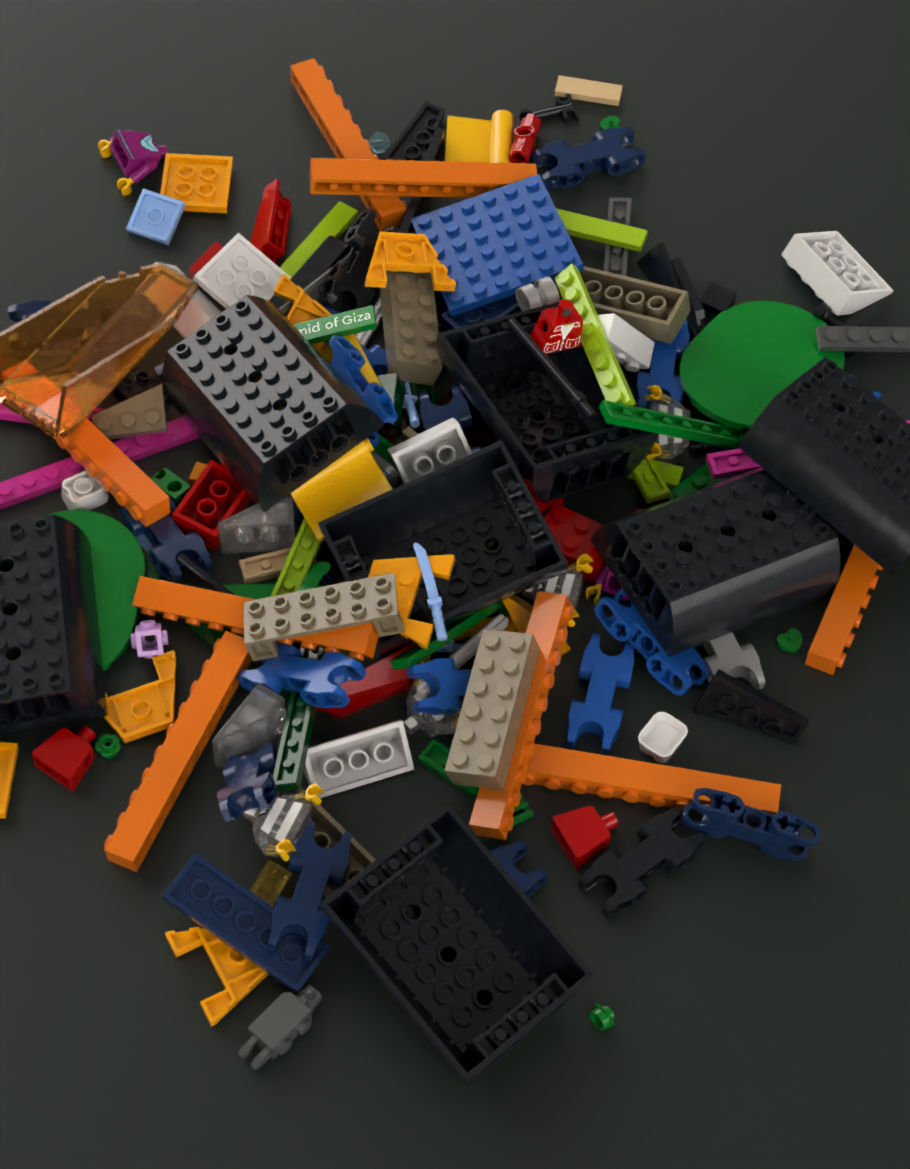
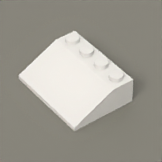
M838 231L794 234L781 254L787 261L788 266L795 269L801 276V280L808 284L815 291V295L831 307V312L837 316L853 314L892 294L894 291Z

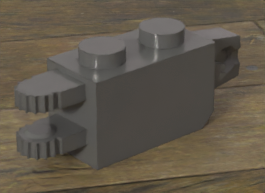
M308 985L296 995L291 992H283L248 1027L249 1040L241 1047L238 1052L239 1056L245 1059L259 1047L262 1051L251 1063V1066L258 1070L269 1058L274 1060L279 1054H285L291 1047L292 1040L298 1034L303 1035L310 1028L312 1012L322 1000V995L313 986Z

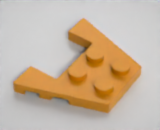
M379 232L366 276L365 287L386 288V271L430 273L434 291L455 292L456 288L455 280L450 279L448 276V269L437 259L438 254L425 234Z
M282 274L274 289V295L294 303L287 316L292 324L332 315L316 300L310 298L300 286H296L287 275ZM327 341L312 345L321 354Z
M455 555L428 556L433 576L449 580L455 563ZM417 557L373 560L368 578L394 573L396 576L398 610L405 625V632L400 633V635L415 641L423 649H428L434 630L433 624L409 619L422 579V572Z
M174 650L152 657L159 680L107 697L106 694L108 716L103 718L124 743L168 729L171 723H175L177 658Z
M193 927L189 928L188 931L175 932V930L165 932V937L175 957L203 946L225 990L200 1001L201 1008L211 1027L216 1025L269 975L204 928Z

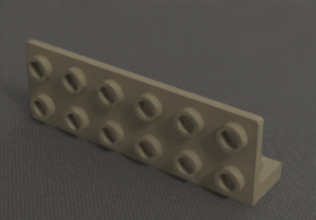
M394 573L244 602V644L252 660L258 661L278 657V647L275 643L277 640L371 622L374 623L379 637L404 633L405 625L398 610L396 576Z

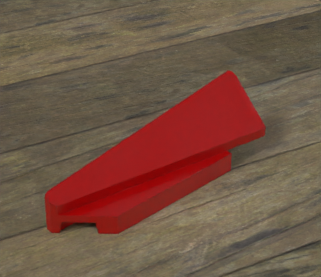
M278 178L264 189L250 240L252 245L275 264L276 258L279 259L285 254L292 207L289 198H283L279 190L281 181Z
M414 642L366 667V675L360 681L350 680L341 684L340 687L346 690V694L350 699L347 706L343 708L317 707L316 710L330 713L333 718L341 720L410 689L408 681L417 678L407 677L406 669H393L390 661L417 643Z

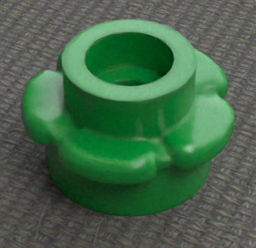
M102 734L95 743V749L102 757L113 758L121 749L120 738L115 734Z
M599 1004L594 1005V1010L589 1013L593 1025L600 1031L613 1027L615 1016L612 1010L606 1005L602 1007Z

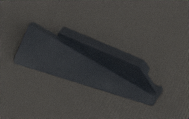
M662 242L638 261V266L649 282L688 291L691 311L686 319L690 334L689 341L691 342L705 328L701 320L705 318L704 308L681 258L670 260L665 244Z

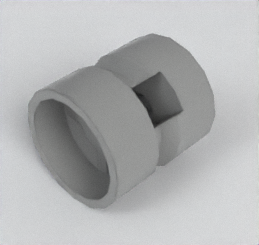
M548 276L534 281L533 285L530 283L516 289V299L521 311L560 301L558 289L554 281Z

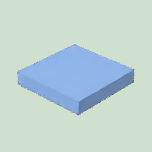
M142 189L126 230L129 233L169 246L186 204L183 201Z

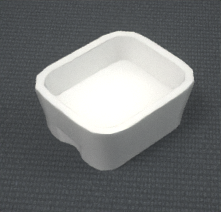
M86 471L71 476L62 482L61 496L68 510L90 511L108 502V492L102 488L100 482L95 477H90Z
M657 712L639 733L640 750L645 754L651 755L655 761L666 763L687 736V726L666 712Z

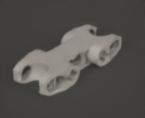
M732 632L703 643L708 657L702 659L710 670V675L707 678L709 683L719 669L734 678L741 677L746 679L756 690L764 688L765 678L760 659L751 643L739 646Z

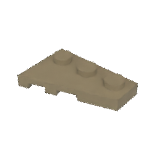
M160 384L92 415L93 424L109 440L168 432L163 385Z

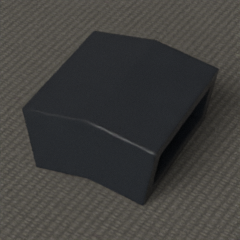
M710 282L700 302L704 311L717 316L733 306L737 292Z

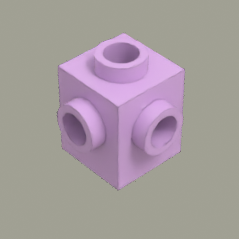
M155 620L140 622V625L135 626V633L131 634L132 649H137L138 657L146 659L164 654V645H168L167 630H162L161 623H155ZM154 635L155 638L153 640H147L145 636Z

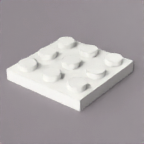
M237 233L193 277V281L227 309L246 295L257 296L271 301L275 297L274 289L282 274L287 275L290 279L291 277L241 234Z

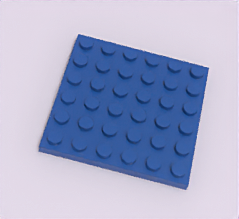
M539 174L411 219L415 233L426 235L438 254L437 259L448 269L447 274L450 279H454L456 282L455 292L440 291L451 317L515 295L517 288L530 283L533 285L534 281L548 276L555 281L554 277L570 264H574L579 272L584 270L583 263Z

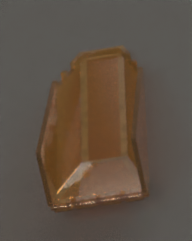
M163 262L139 267V272L132 275H127L125 271L118 272V278L106 280L104 276H99L0 332V403L3 402V406L17 415L22 414V418L33 425L41 426V430L54 438L58 436L66 437L74 432L173 328L198 290L199 284Z

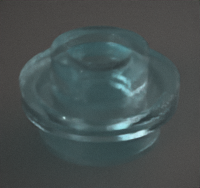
M376 132L368 140L370 150L375 153H383L390 148V140L385 133Z

